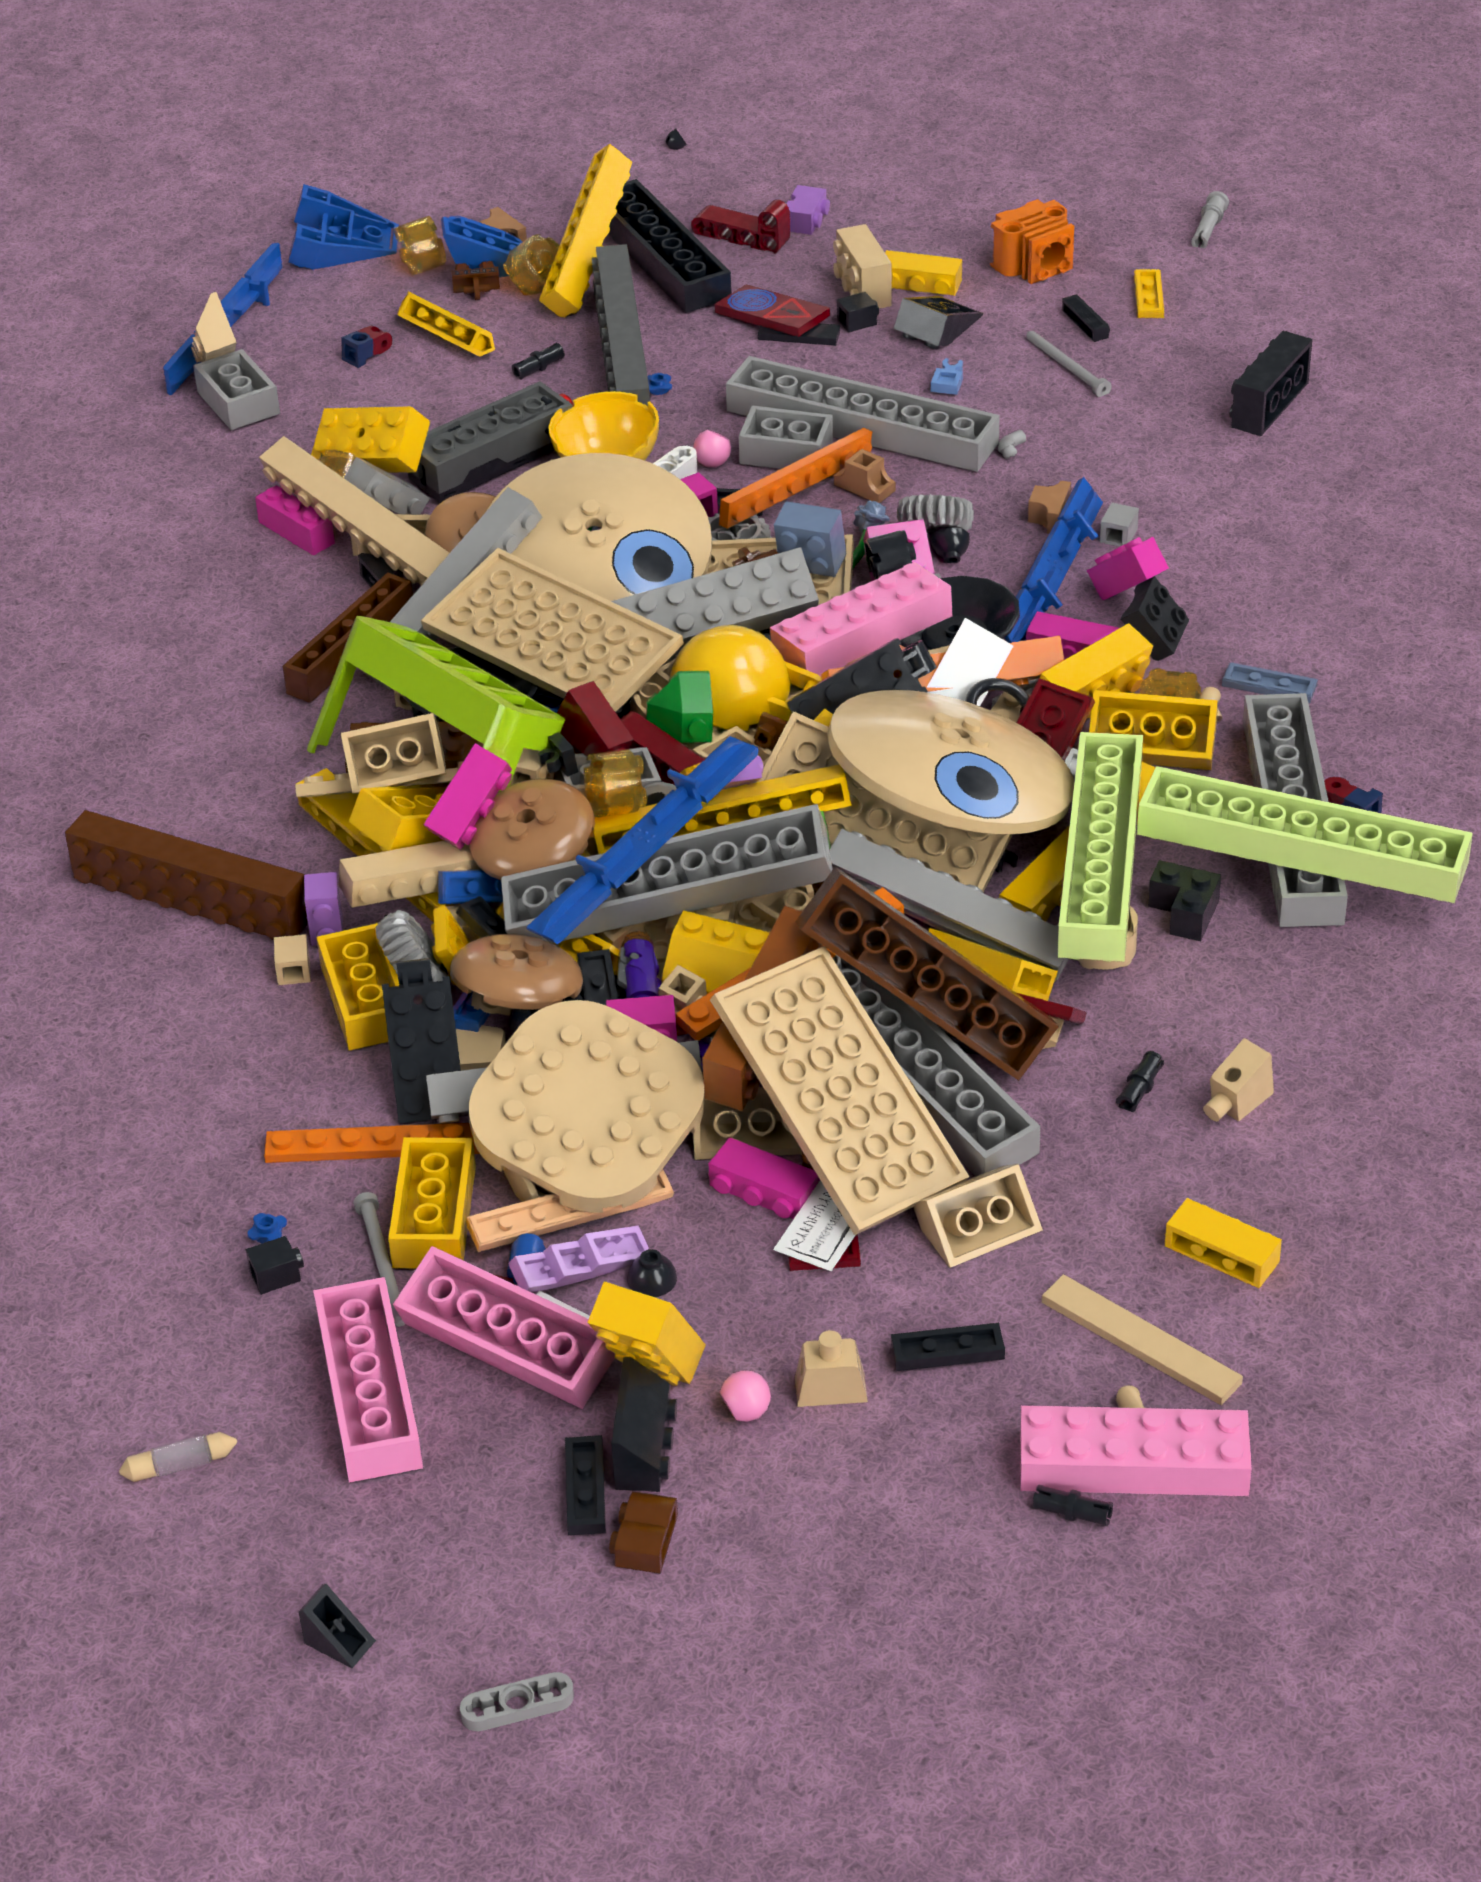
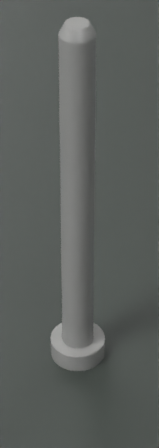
M1035 331L1027 332V340L1091 386L1093 394L1097 397L1110 393L1112 385L1107 379H1098Z
M371 1192L361 1193L354 1199L355 1211L363 1216L380 1278L385 1277L394 1323L397 1327L404 1326L405 1323L393 1306L400 1293L376 1214L379 1208L378 1198Z

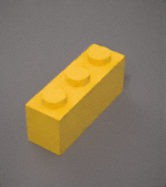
M886 250L885 254L892 263V289L956 295L962 281V259Z
M1186 1198L1166 1224L1165 1247L1257 1288L1262 1286L1280 1262L1282 1239L1189 1198Z

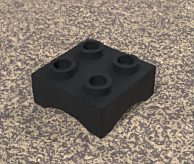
M1154 576L1136 585L1134 599L1123 613L1121 621L1125 625L1129 623L1153 645L1150 656L1153 660L1160 661L1175 653L1189 618L1184 609L1179 607L1169 595L1167 588L1161 585Z

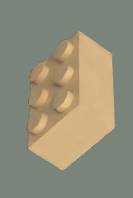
M863 224L837 229L836 240L833 241L837 263H834L833 267L835 277L842 280L844 291H849L850 296L866 292L877 302L879 309L892 306V263L868 226Z

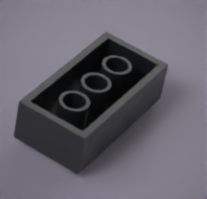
M1283 330L1275 339L1270 341L1269 346L1263 352L1258 354L1257 359L1246 367L1245 372L1239 379L1234 380L1231 387L1233 404L1229 412V417L1232 418L1231 428L1257 436H1262L1309 383L1313 339Z

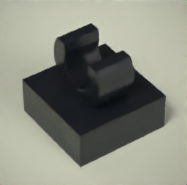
M560 732L549 736L550 748L538 753L540 763L542 765L546 764L549 773L556 772L559 769L567 777L578 773L573 746Z

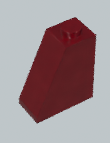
M591 681L568 690L557 711V714L565 719L560 733L571 745L598 766L609 762L615 764L623 760L627 756V750L634 739L596 683Z

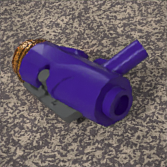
M631 932L625 936L618 955L617 985L625 989L626 999L659 996V987L662 981L657 978L660 968L654 952V942L645 932Z

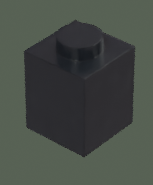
M866 292L837 299V320L848 332L877 325L879 306Z
M286 1236L245 1249L249 1272L261 1295L301 1281L299 1269L304 1267L303 1258L298 1247L292 1248Z

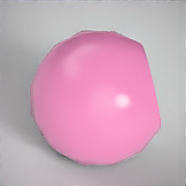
M708 429L697 436L693 445L697 452V461L705 467L717 468L730 457L731 444L729 439Z
M740 1371L731 1374L723 1382L720 1395L736 1421L748 1422L759 1419L767 1411L771 1391L768 1382L760 1374L753 1371Z

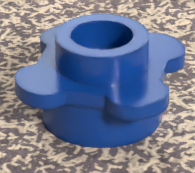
M662 373L648 375L650 393L662 395L671 390L672 384L669 383L671 376Z
M259 1213L253 1217L254 1225L248 1230L247 1234L249 1239L256 1240L261 1244L282 1237V1228L287 1225V1219L282 1215L275 1217L271 1214Z

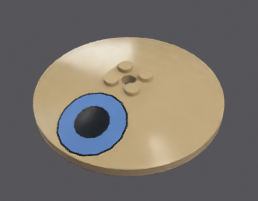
M587 453L554 459L540 464L515 478L501 490L488 507L489 509L507 487L530 499L541 514L542 519L511 554L609 601L707 574L709 569L712 536L708 516L702 503L695 493L678 477L653 463L638 458L611 453ZM598 526L601 528L600 530L594 531L587 530L589 527Z
M910 690L868 692L843 702L835 710L829 725L827 735L830 750L836 761L850 777L884 801L932 822L981 833H1029L1048 828L1059 822L1067 814L1073 800L1074 778L1065 761L1053 748L1016 722L966 701Z

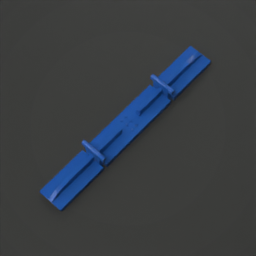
M272 243L244 274L245 278L242 277L222 299L221 305L230 327L247 311L254 301L263 303L264 306L270 305L268 285L283 268L279 243ZM194 334L185 341L163 366L167 394L173 395L186 378L194 372L193 365L201 363V361L196 362L191 349L193 347L192 337H195Z
M1085 477L1079 479L1057 518L1058 521L1055 522L1021 586L1022 589L1016 595V598L1019 600L1020 618L1011 633L1004 637L1008 643L1026 641V631L1037 611L1044 613L1051 605L1056 609L1063 605L1055 594L1081 546L1080 543L1087 536L1091 540L1098 537L1091 525L1103 501Z
M729 736L688 776L669 769L667 775L668 778L674 781L676 790L668 793L596 862L577 855L576 862L583 867L585 876L581 875L526 927L527 930L556 944L563 941L612 894L611 888L617 889L703 808L701 802L708 803L758 755V747Z

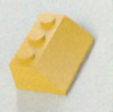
M683 910L671 935L661 981L663 983L676 966L679 965L705 979L706 992L708 994L751 968L770 932Z

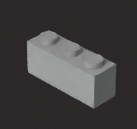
M358 457L355 458L344 476V479L382 506L398 514L420 515L430 499L410 483Z

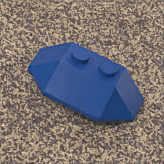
M444 216L441 219L443 238L455 264L466 263L470 269L480 268L479 264L482 262L492 261L494 267H498L499 277L522 273L534 269L538 265L535 247L530 244L526 245L519 238L506 231L462 216Z

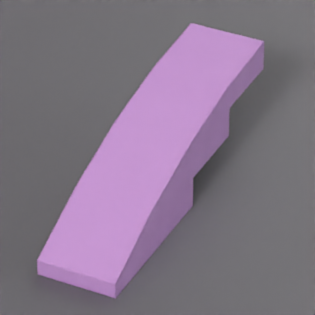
M638 1225L586 1233L578 1241L553 1244L543 1252L515 1256L508 1264L517 1285L533 1293L539 1290L543 1291L581 1282L630 1266L649 1247Z

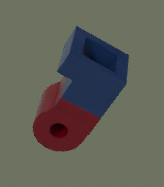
M371 325L341 337L342 360L360 368L366 364V359L382 354L391 348L393 341L391 334Z
M1329 777L1325 779L1329 803L1377 813L1382 812V792L1374 788L1366 792L1354 785H1350L1349 781L1342 777Z

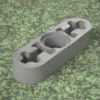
M552 1672L471 1693L464 1697L460 1703L461 1721L469 1730L484 1731L564 1710L571 1705L574 1699L572 1680L566 1674ZM557 1687L561 1695L554 1697L550 1689ZM534 1691H538L540 1702L535 1703ZM517 1696L528 1700V1703L520 1709H512L506 1705L508 1700ZM495 1701H499L500 1712H496ZM480 1707L484 1715L476 1716L473 1708Z

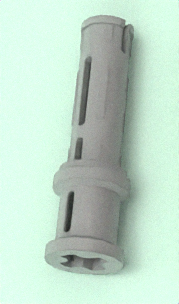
M1213 191L1207 196L1206 204L1201 210L1202 219L1191 240L1193 247H1198L1199 243L1202 242L1200 248H1206L1215 225L1223 219V211L1229 205V199L1223 192Z

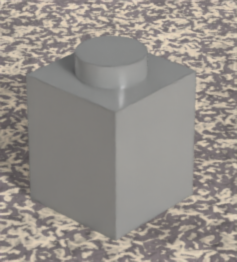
M1111 502L1101 520L1100 543L1120 547L1130 542L1138 530L1139 508Z

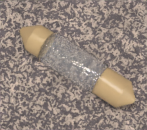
M216 1432L154 1447L150 1451L128 1456L121 1466L119 1473L130 1481L137 1482L155 1476L162 1477L206 1465L213 1460L226 1457L236 1445L237 1440L222 1432Z

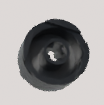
M905 530L865 540L864 547L869 572L873 573L875 579L903 568L916 559L913 543L908 542Z

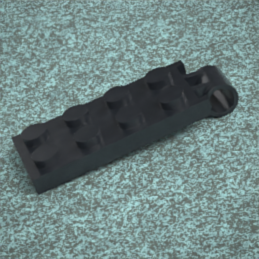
M896 638L785 703L791 713L794 711L814 720L824 709L834 714L835 710L846 700L868 692L881 690L928 692L925 686H921L918 678L932 672L937 666L922 640L901 650L899 646L901 642L899 638ZM898 669L900 676L895 678L893 672Z
M430 958L396 962L399 986L389 987V984H382L398 1122L401 1125L439 1120V1118L431 1119L426 1075L461 1071L449 976L442 977L443 981L433 982ZM415 997L423 999L421 1004H415L413 1000Z

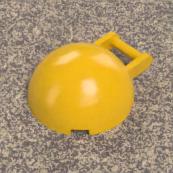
M599 392L574 399V407L562 413L561 408L557 410L551 418L548 427L553 447L560 457L587 453H611L645 461L652 452L657 440L659 416L658 411L650 401L647 402L648 406L638 402V396L635 394Z
M737 625L717 626L694 636L678 653L670 673L671 678L678 671H709L713 704V726L726 730L738 726L743 731H748L749 725L758 724L763 712L788 721L792 713L785 702L789 697L790 684L805 691L822 681L818 674L784 661L782 654L774 644L761 633Z

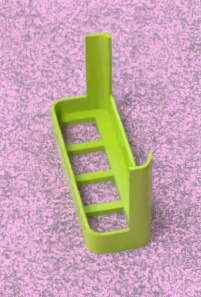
M356 616L310 738L307 751L315 753L317 745H328L356 668L361 669L484 744V749L508 762L512 768L510 772L512 777L523 749L542 751L550 748L548 737L561 732L565 719L411 628L387 621Z

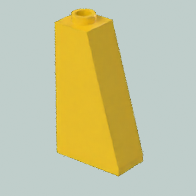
M929 928L928 932L1014 992L1048 1001L1058 972L1057 970Z

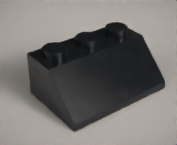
M623 1357L611 1442L615 1490L660 1492L662 1479H669L670 1456H665V1450L673 1449L674 1429L668 1426L669 1421H676L677 1399H671L670 1383L632 1357Z

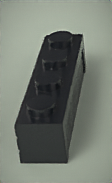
M1077 294L1062 298V311L1093 342L1109 338L1110 327L1108 323L1089 307Z

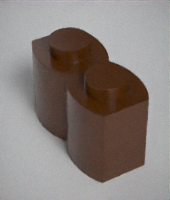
M632 1491L628 1502H622L618 1518L620 1528L619 1531L612 1532L609 1544V1553L615 1554V1567L658 1574L662 1572L678 1517L677 1498Z

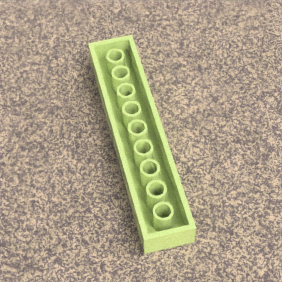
M1080 732L1059 918L1058 958L1125 962L1142 770L1143 735Z
M1156 766L1139 803L1137 835L1455 903L1469 863L1473 835L1472 832Z

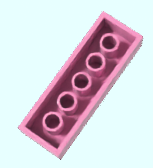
M916 562L907 564L903 568L882 575L872 582L860 585L852 591L833 597L823 604L811 607L803 613L784 619L782 622L770 627L771 642L782 654L784 661L818 674L821 677V674L826 670L843 667L847 663L876 650L893 639L899 638V640H902L952 617L951 586Z
M431 1246L393 1303V1306L406 1325L581 1409L584 1408L615 1359V1353L605 1347L606 1343L596 1338L597 1333L587 1323L589 1319Z
M385 1277L313 1290L349 1483L423 1469L420 1442Z
M1021 1405L1020 1491H1036L1037 1486L1040 1484L1044 1487L1065 1492L1077 1490L1088 1493L1249 1496L1252 1467L1248 1410Z

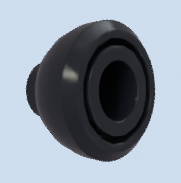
M944 527L931 535V546L934 552L943 558L944 563L960 562V557L968 549L970 534L960 527Z
M648 1249L643 1251L632 1262L628 1271L627 1282L633 1291L652 1297H659L670 1292L676 1285V1269L672 1262L659 1251Z

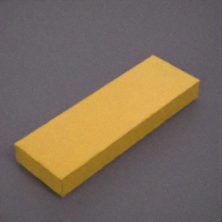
M1159 269L1134 270L1137 317L1164 318L1161 271Z

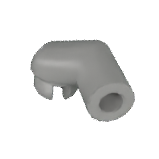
M1017 430L1004 436L998 444L999 453H1002L1005 459L1015 456L1017 454L1015 447L1026 442L1025 433L1022 430Z

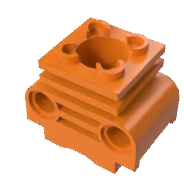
M1036 199L1020 208L996 214L995 221L991 223V228L994 229L993 262L990 263V266L1004 276H1018L1022 274L1024 280L1028 279V283L1033 284L1073 269L1074 225L1072 223L1068 224L1067 209L1059 202L1051 200L1043 203Z

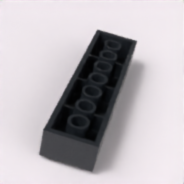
M637 179L626 182L622 189L624 192L623 196L615 208L617 212L609 224L610 231L608 234L618 245L627 244L629 256L685 313L713 305L732 293L731 271Z

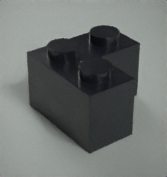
M1159 860L1150 878L1148 907L1171 912L1170 935L1201 942L1219 903L1221 874Z

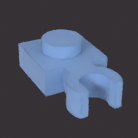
M945 358L942 361V368H936L931 381V392L957 395L963 381V361L959 360L956 365H949L948 358Z

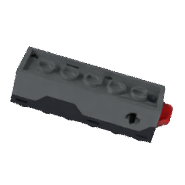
M539 381L427 432L417 472H408V478L441 503L449 497L464 493L555 451L549 435L548 427L550 420L560 408L562 413L574 407L573 402L569 396L563 393L557 394Z

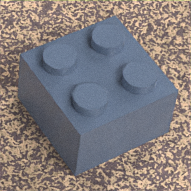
M785 501L774 523L777 552L782 553L801 547L809 573L835 577L847 554L841 510Z

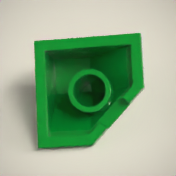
M678 671L669 679L670 682L659 693L655 692L646 701V719L681 743L712 742L713 704L710 672Z

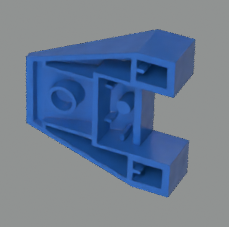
M303 184L295 212L294 222L298 224L291 244L288 263H292L300 268L319 269L396 254L399 224L329 191ZM393 228L392 246L391 249H389L391 229Z

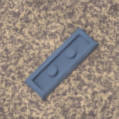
M1229 663L1222 679V686L1264 695L1306 693L1308 703H1311L1318 679Z

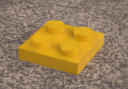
M446 905L433 909L434 923L431 924V930L435 938V945L432 946V952L437 963H443L446 967L448 976L452 984L455 985L450 976L451 961L458 950L471 941Z

